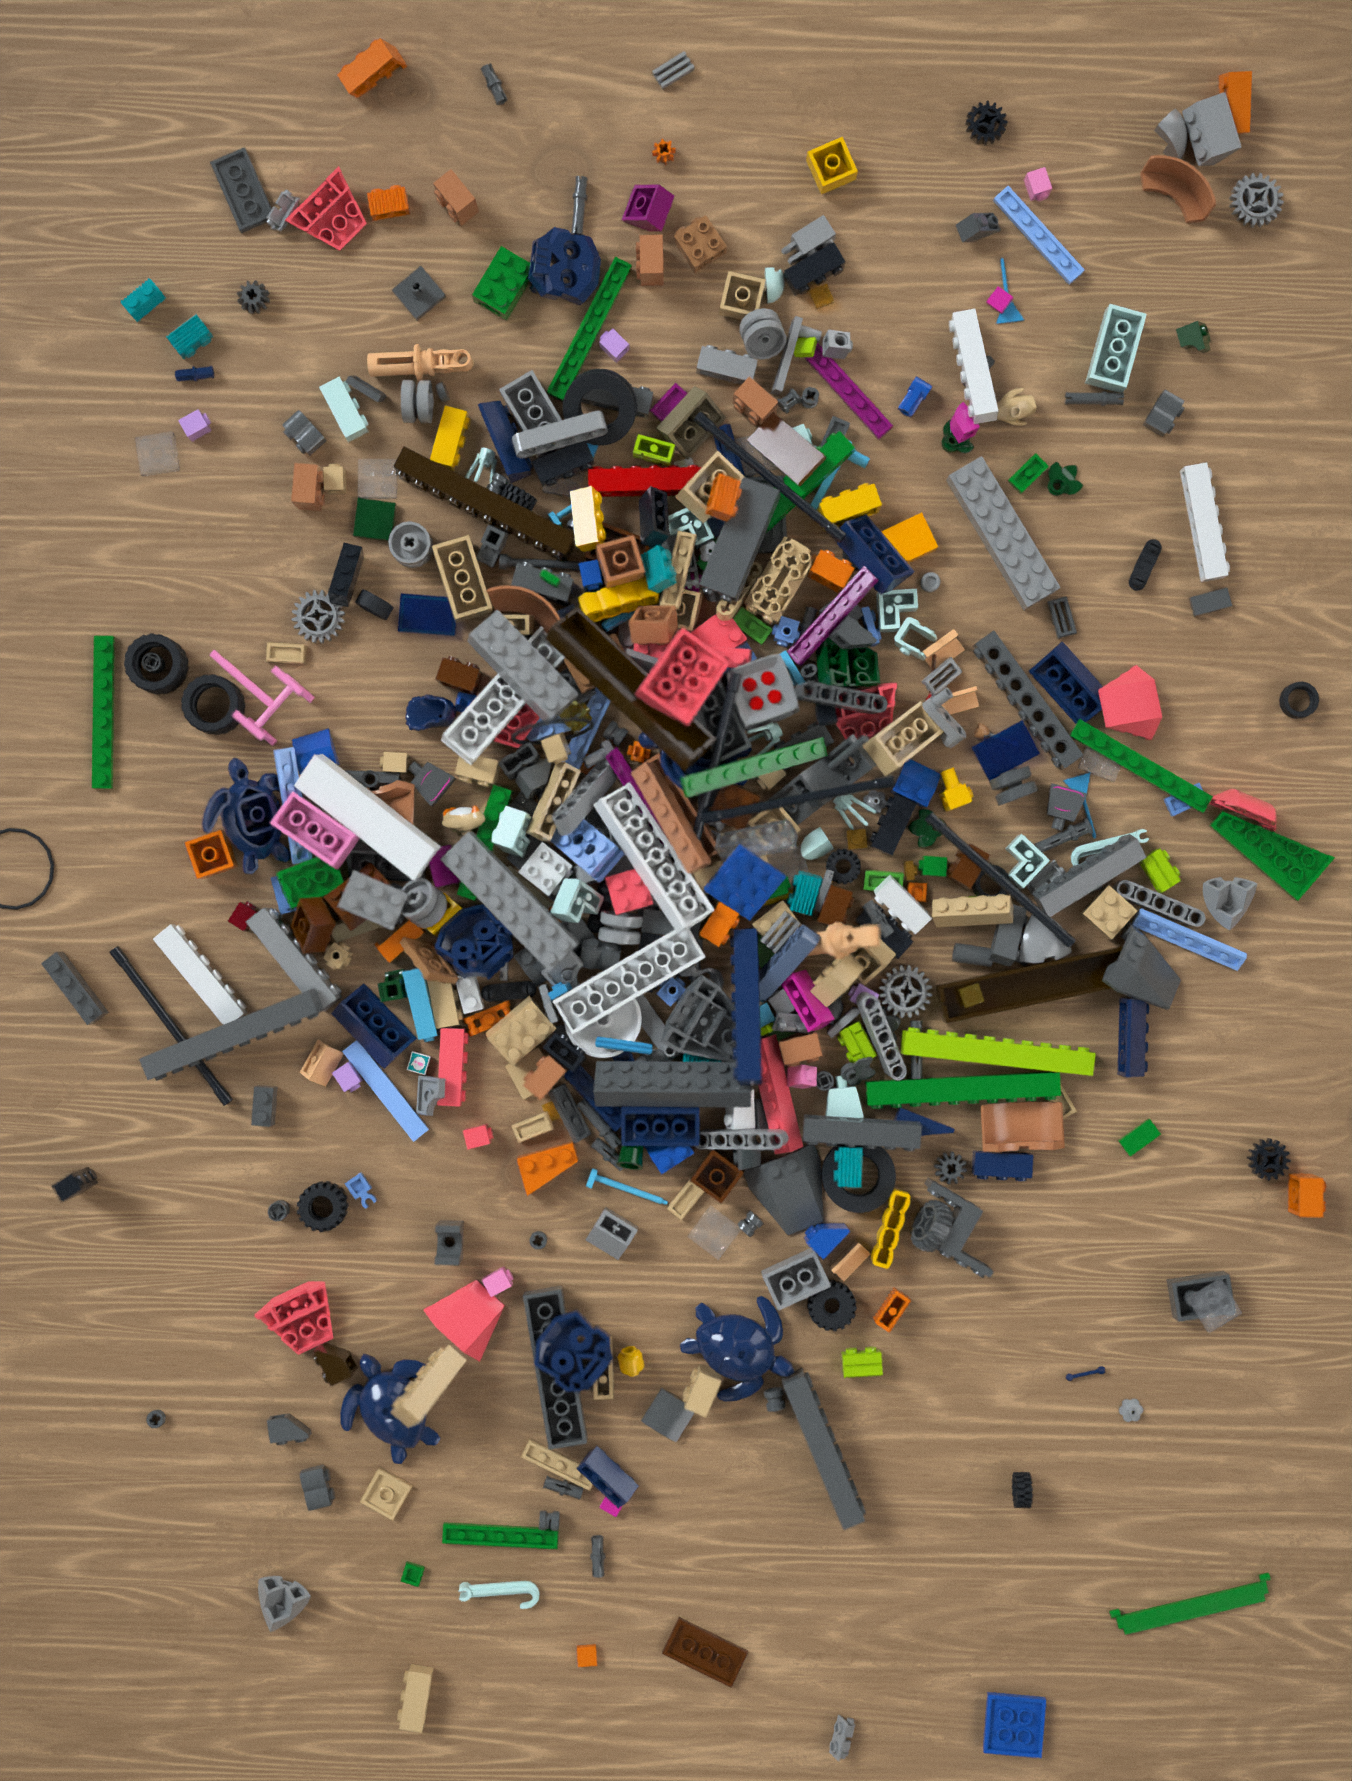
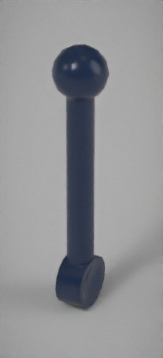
M1100 1366L1096 1370L1073 1375L1067 1374L1066 1380L1072 1381L1074 1378L1096 1373L1104 1374L1106 1372L1105 1367Z

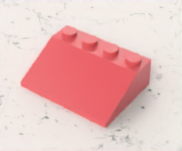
M682 628L675 634L634 695L649 706L688 725L729 665V662Z

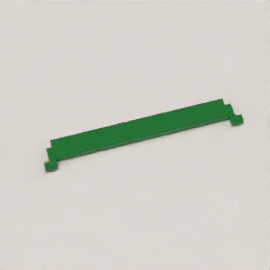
M1267 1572L1259 1574V1582L1123 1615L1120 1614L1119 1609L1110 1610L1109 1614L1111 1619L1116 1618L1118 1629L1123 1628L1124 1634L1127 1635L1264 1602V1594L1269 1593L1266 1581L1271 1580Z

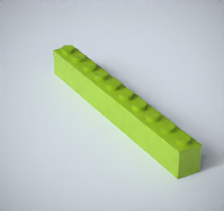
M908 1027V1031L902 1030L900 1053L905 1055L1093 1076L1096 1053L1089 1052L1090 1048L1078 1047V1050H1071V1046L1059 1045V1048H1054L1051 1043L1043 1042L1040 1043V1046L1033 1045V1041L1022 1040V1043L1019 1044L1014 1043L1015 1039L1003 1038L1002 1042L995 1041L996 1037L991 1036L977 1039V1035L965 1034V1037H959L956 1032L946 1031V1035H941L938 1030L927 1029V1033L920 1032V1028Z

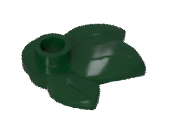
M951 420L947 421L943 427L944 437L941 441L943 450L949 453L955 451L969 453L972 451L974 445L969 441L970 438L958 443L950 428Z
M1055 462L1049 468L1048 475L1050 480L1047 484V489L1050 494L1054 496H1060L1063 493L1074 495L1083 488V484L1075 480L1077 475L1076 465H1068L1062 468L1058 462ZM1058 484L1060 489H1054L1053 485Z
M928 809L919 810L920 819L913 821L908 826V830L912 834L919 836L918 847L931 846L935 843L937 837L942 836L940 832L935 831L925 821L926 817L932 812Z

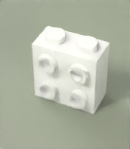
M542 842L519 870V873L548 896L551 894L555 896L560 890L561 886L559 884L564 878L568 879L574 871L571 870L573 866Z

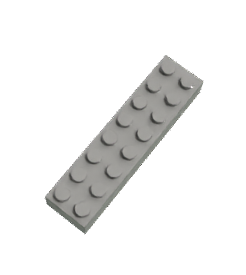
M983 457L977 458L950 474L946 482L1023 611L1059 590L1061 587Z
M468 832L441 858L448 868L549 972L580 943L473 832Z

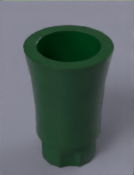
M622 1146L616 1165L628 1170H642L644 1146Z

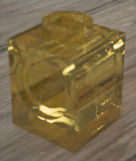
M576 700L559 715L560 718H574L576 714L581 713L578 718H586L590 721L593 719L589 714L591 710L584 703L579 704ZM578 721L564 722L575 734L588 724Z

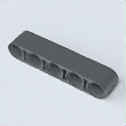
M811 681L797 684L794 687L797 700L867 714L881 713L887 708L886 698L877 694ZM804 687L807 689V695L803 692ZM821 691L825 693L824 699L821 696ZM839 694L842 696V702L839 700ZM857 697H858V699L860 700V704H859V705H858L857 702H856V698H857ZM874 701L877 703V708L874 707Z

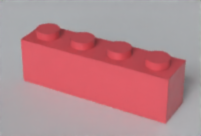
M441 1028L438 1078H445V1098L440 1099L437 1105L461 1106L462 1102L466 1100V1090H463V1083L467 1081V1071H464V1063L467 1064L468 1052H465V1044L469 1042V1033H466V1028Z

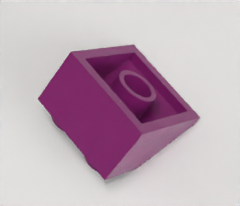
M660 184L634 185L622 221L647 231H662L675 196Z
M440 846L441 848L429 862L435 887L442 888L461 883V880L441 860L453 846Z

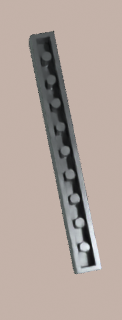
M313 988L144 1056L139 1061L147 1080L155 1078L158 1081L167 1077V1072L171 1071L172 1074L184 1070L182 1066L188 1064L189 1068L200 1064L199 1060L202 1058L208 1061L217 1057V1052L228 1053L234 1050L233 1046L237 1044L243 1047L250 1044V1039L256 1037L258 1041L267 1037V1032L273 1030L275 1034L285 1030L284 1026L287 1024L293 1027L302 1023V1018L307 1017L310 1020L318 1017V1012L324 1010L316 989Z

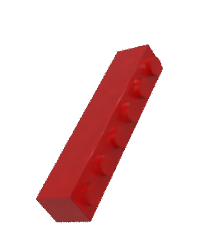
M653 465L649 468H641V466H631L630 468L613 466L611 469H603V467L595 466L592 469H588V487L592 486L596 491L600 492L601 497L642 496L650 486L667 492V496H676L702 467L698 465H688L687 467L670 465L668 468H660L658 465Z

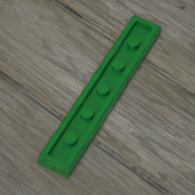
M444 1522L442 1544L558 1549L559 1531H552L551 1529L542 1531L539 1530V1527Z

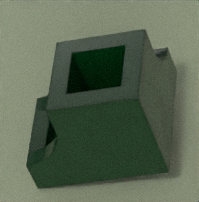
M1195 321L1176 329L1181 348L1187 350L1196 347L1202 353L1211 350L1209 345L1211 340L1205 323Z
M405 969L385 972V981L377 984L381 1002L408 997L402 972H405Z

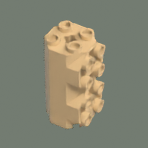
M785 536L777 546L769 563L744 602L748 612L754 616L756 614L760 615L763 618L762 621L771 626L773 623L777 624L817 557L816 554L811 556V550L793 539L787 541L788 537Z

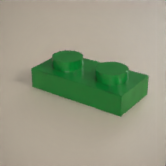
M1035 453L1008 479V482L1022 494L1049 466Z

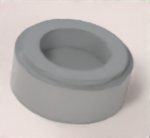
M933 572L926 573L920 582L922 589L926 592L936 591L940 586L939 576Z

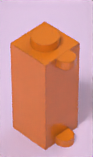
M408 920L381 945L378 942L374 945L389 963H392L404 952V948L400 944L403 937L418 940L426 931L424 928L417 927Z

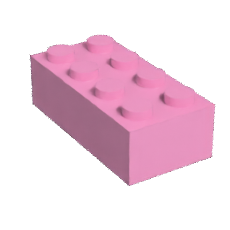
M294 792L290 794L270 822V824L337 870L360 839L350 830Z

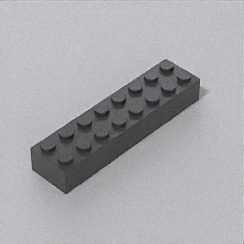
M596 1061L594 1099L595 1106L751 1107V1085H738L737 1079H734L733 1067H737V1062Z
M562 1285L526 1291L523 1294L534 1362L537 1340L555 1317L567 1313ZM564 1358L559 1360L561 1364H566L567 1362ZM535 1366L548 1449L586 1444L588 1434L581 1393L565 1391L555 1383L554 1376Z
M803 1368L796 1370L791 1376H781L784 1389L843 1530L865 1522L863 1516L866 1514L864 1505L860 1497L856 1498L859 1494L853 1479L849 1480L851 1475L846 1462H841L844 1458L838 1443L835 1445L833 1443L836 1442L831 1426H826L829 1422L824 1409H819L818 1407L821 1403L816 1390H811L814 1386L809 1373H804Z

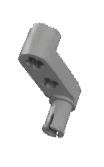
M945 687L937 695L931 696L923 702L922 706L933 721L944 731L940 736L943 744L946 747L953 748L966 738V732L942 706V704L953 697L950 689Z

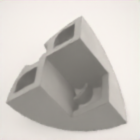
M1175 108L1157 125L1154 131L1168 143L1163 154L1182 159L1187 146L1188 134L1185 121Z
M1218 877L1204 882L1203 897L1209 912L1218 923L1231 930L1247 911L1254 897L1257 883L1237 877L1233 881H1225L1222 877Z
M1033 915L1030 917L1022 938L1020 949L1021 962L1041 963L1044 962V958L1049 957L1058 960L1071 953V947L1067 948Z
M268 1576L258 1580L260 1605L270 1632L281 1628L294 1619L310 1600L309 1592L296 1581L292 1583L283 1580L282 1576Z

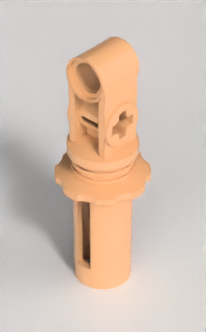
M416 344L414 345V351L368 353L367 365L370 377L416 375L417 381H420L425 374L435 376V373L467 372L473 367V359L468 351L464 349L434 351L433 348H428L423 351L420 345ZM461 358H468L466 363L459 364Z
M835 922L833 925H829L826 931L816 932L820 935L819 942L807 956L829 954L835 957V959H843L857 948L879 947L880 928L879 926L853 928L845 926L841 922Z

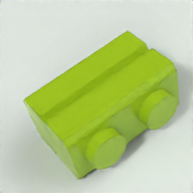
M638 434L633 457L656 464L662 463L663 466L668 467L673 459L675 444Z
M1161 848L1155 849L1139 862L1158 893H1163L1181 881L1179 870L1176 866L1172 867L1168 861L1170 856Z
M856 1021L838 1032L839 1036H837V1039L841 1046H846L848 1050L846 1056L850 1063H855L862 1058H874L877 1056L860 1021Z
M869 1346L865 1347V1350L857 1351V1348H846V1351L841 1352L844 1378L883 1376L880 1349Z

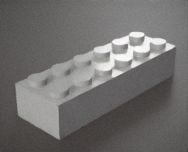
M499 610L495 611L469 634L467 642L543 721L555 719L576 700L578 693Z
M264 907L247 920L246 923L302 993L313 988L316 989L324 1010L318 1013L327 1011L343 998L341 996V989L329 981V974L325 969H320L317 966L318 961L313 954L303 953L290 925H285L282 922L280 912L276 908L273 910L272 908Z

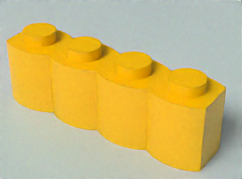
M646 576L643 579L615 587H603L597 592H586L578 597L580 610L594 623L603 618H612L621 613L635 611L638 606H653L659 602L658 593L649 590Z
M894 1188L888 1198V1207L882 1215L883 1225L877 1232V1243L871 1252V1261L875 1266L888 1269L893 1261V1250L899 1240L898 1231H900L904 1224V1212L910 1204V1195L907 1191Z

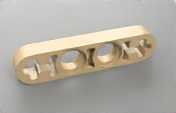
M753 562L746 579L749 586L743 587L739 596L740 599L737 602L732 600L730 603L721 599L716 610V615L720 620L728 621L732 619L750 594L751 589L762 574V566L759 563Z

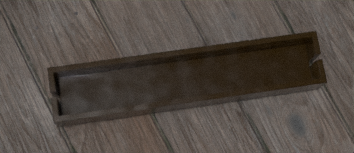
M403 446L393 465L396 474L403 482L408 484L410 481L413 482L419 490L423 492L428 490L433 493L432 496L441 501L443 499L448 500L452 507L459 510L463 508L467 511L468 515L474 518L481 517L487 525H496L501 530L507 532L509 536L511 534L516 535L517 539L525 544H528V542L535 545V549L542 553H545V551L551 553V557L558 561H568L576 545L575 533Z
M578 607L551 625L546 640L684 772L711 749L716 738L694 717L686 725L649 706L634 695L648 673Z
M1123 946L937 984L935 986L938 1000L943 1002V1005H940L943 1022L950 1023L1112 989L1102 979L1107 967L1118 961Z

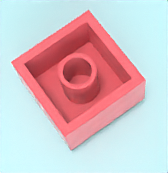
M635 869L605 877L616 915L653 905L650 891Z

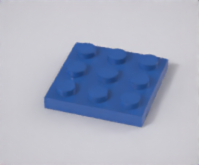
M739 844L706 884L704 890L750 921L784 881L786 876Z
M987 1692L983 1753L1042 1758L1046 1698Z

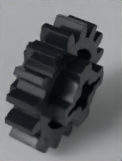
M989 101L985 105L979 102L978 108L973 106L971 112H968V119L965 122V125L968 126L966 132L972 133L970 139L977 138L976 143L983 140L984 145H986L987 141L994 144L995 138L1000 140L1001 134L1005 133V127L1008 121L1004 120L1006 113L1001 114L1003 108H995L996 103L990 106ZM979 115L976 122H974V118ZM998 124V129L994 132V127Z
M1267 1138L1266 1142L1263 1139H1259V1145L1253 1143L1255 1149H1249L1248 1151L1252 1155L1247 1157V1159L1251 1160L1248 1167L1254 1168L1252 1173L1258 1174V1178L1261 1179L1265 1176V1180L1268 1181L1271 1180V1176L1275 1180L1278 1179V1174L1284 1176L1283 1169L1289 1170L1286 1163L1291 1162L1290 1159L1286 1158L1290 1152L1283 1151L1286 1146L1283 1144L1279 1145L1280 1141L1274 1140L1273 1142L1270 1138ZM1274 1147V1149H1271L1269 1151L1265 1150L1264 1148ZM1267 1156H1270V1163L1267 1162ZM1271 1168L1273 1171L1264 1172L1263 1170Z

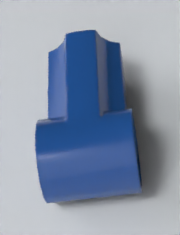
M916 376L898 410L903 415L912 417L921 401H924L933 386Z

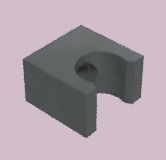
M440 1220L435 1225V1233H437L435 1265H459L463 1260L464 1221ZM446 1237H453L455 1245H448Z

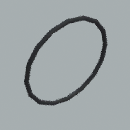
M576 717L542 721L517 730L512 734V741L518 744H542L541 741H521L515 739V736L528 729L546 724L570 721L590 724L583 731L565 736L566 740L587 733L593 728V722L586 718Z
M7 828L1 830L0 834L20 832L37 839L47 851L51 865L49 881L43 892L34 900L19 906L0 904V908L18 910L33 905L46 894L53 881L54 862L50 849L39 836L26 829Z

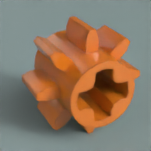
M661 139L659 144L654 143L656 150L652 151V156H657L656 163L663 162L667 165L669 160L674 161L672 154L676 153V148H671V140L666 142Z
M634 741L633 746L629 745L627 755L631 756V761L644 763L645 759L650 758L651 750L643 748L639 742Z

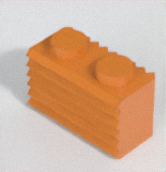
M394 185L387 190L377 188L373 189L371 193H367L373 221L410 215L407 192L404 186Z
M719 473L713 480L705 514L725 522L734 517L738 509L735 503L740 498L742 489L739 488L741 481Z
M895 1287L892 1288L886 1300H883L882 1306L879 1307V1310L873 1316L874 1322L889 1333L911 1302L907 1295Z

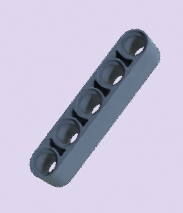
M801 925L759 971L761 1002H765L815 948L820 939L819 934L805 925Z

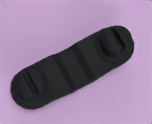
M1151 539L1144 545L1129 578L1131 589L1139 591L1145 587L1162 549L1158 540Z
M606 880L601 881L597 892L604 897L598 914H590L587 923L588 928L593 933H598L599 928L605 926L600 922L601 911H609L612 903Z
M531 981L490 984L483 987L481 996L487 1002L525 999L528 996L533 997L535 995L536 985Z

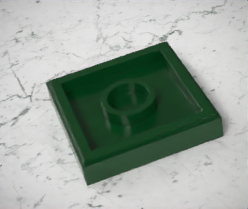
M358 498L353 536L388 541L394 527L396 503Z

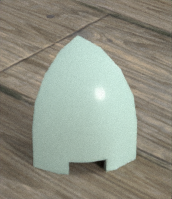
M773 267L765 268L764 272L767 304L775 302L784 291L783 271L780 269L775 272Z
M821 827L808 834L801 844L802 856L809 860L820 858L834 849Z

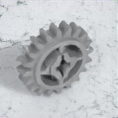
M1252 173L1249 178L1244 176L1242 181L1239 180L1236 183V187L1232 189L1231 192L1233 194L1229 197V200L1233 202L1229 207L1235 208L1232 215L1239 214L1237 221L1244 219V226L1248 222H1250L1251 228L1256 223L1259 228L1263 223L1268 225L1281 212L1280 206H1282L1284 201L1279 199L1284 194L1278 193L1281 186L1274 187L1276 180L1269 182L1270 175L1263 179L1262 173L1257 178ZM1243 194L1246 196V206L1243 203ZM1267 195L1270 199V206L1268 205ZM1258 197H1261L1257 202H1255L1254 204H1252L1255 199H1257Z
M313 590L312 596L306 592V599L299 597L301 604L294 603L298 610H292V613L297 615V617L291 620L298 622L294 628L296 630L301 629L298 634L300 636L305 634V640L308 641L312 637V642L316 643L319 638V641L324 643L325 637L331 641V634L336 637L338 636L336 629L343 630L339 623H345V620L340 618L345 615V612L339 611L343 606L330 603L329 595L325 596L324 590H321L319 595L316 590ZM320 602L330 605L332 611L323 610ZM313 604L311 611L304 615L306 609ZM318 613L322 615L321 617H319V621L315 619V617L318 616ZM333 619L330 626L324 630L325 624ZM305 622L314 623L317 631L308 629Z
M899 965V971L893 967V974L891 975L886 972L885 974L888 979H881L885 983V986H879V989L884 990V993L879 994V997H885L881 1004L888 1003L886 1010L889 1011L893 1008V1015H896L899 1011L901 1018L904 1017L905 1013L911 1018L912 1011L919 1015L918 1008L925 1010L923 1003L930 1004L926 999L927 996H932L931 993L927 992L932 986L926 985L930 979H922L925 972L917 974V967L913 971H911L910 965H907L906 970H904L902 965ZM904 976L900 985L891 986L895 979ZM911 977L918 982L920 990L912 986ZM905 986H907V989L910 990V993H907L904 997V993H901V989H904ZM890 993L898 995L900 1006L892 1000ZM912 997H919L916 1003L907 1007V1003Z

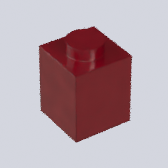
M246 901V903L239 902L228 922L243 932H248L250 927L246 921L259 912L256 910L257 906L249 901Z

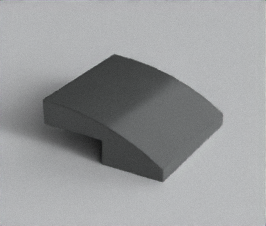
M661 1388L641 1421L663 1436L677 1442L694 1412L685 1409L684 1401L679 1399L677 1395Z

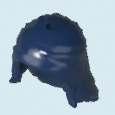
M430 694L422 697H413L406 707V725L410 730L416 731L436 727H450L455 721L456 708L450 700L444 697Z

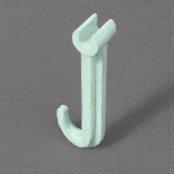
M1141 829L1129 833L1137 838L1139 843H1145L1149 840V838L1140 839L1139 837L1141 833L1147 832V830ZM1121 836L1076 847L1071 854L1072 865H1079L1081 857L1099 853L1105 846L1117 842Z
M531 1581L470 1585L468 1582H462L459 1585V1600L467 1601L472 1597L529 1593L533 1596L532 1600L520 1604L521 1609H528L536 1605L539 1600V1589Z

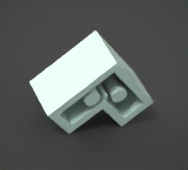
M687 508L668 516L670 536L677 535V531L696 534V550L701 545L706 544L707 541H714V536L707 521L703 524Z
M917 589L892 590L882 595L879 592L876 594L880 633L898 632L900 629L899 612H914L918 609Z
M506 806L499 816V824L492 833L491 842L503 852L524 858L530 844V840L525 835L532 817L526 812Z
M1023 834L1017 835L1005 848L1018 861L1015 867L1008 873V876L1019 889H1023L1050 861Z
M564 878L550 913L562 922L578 923L582 913L598 914L604 897L580 879Z

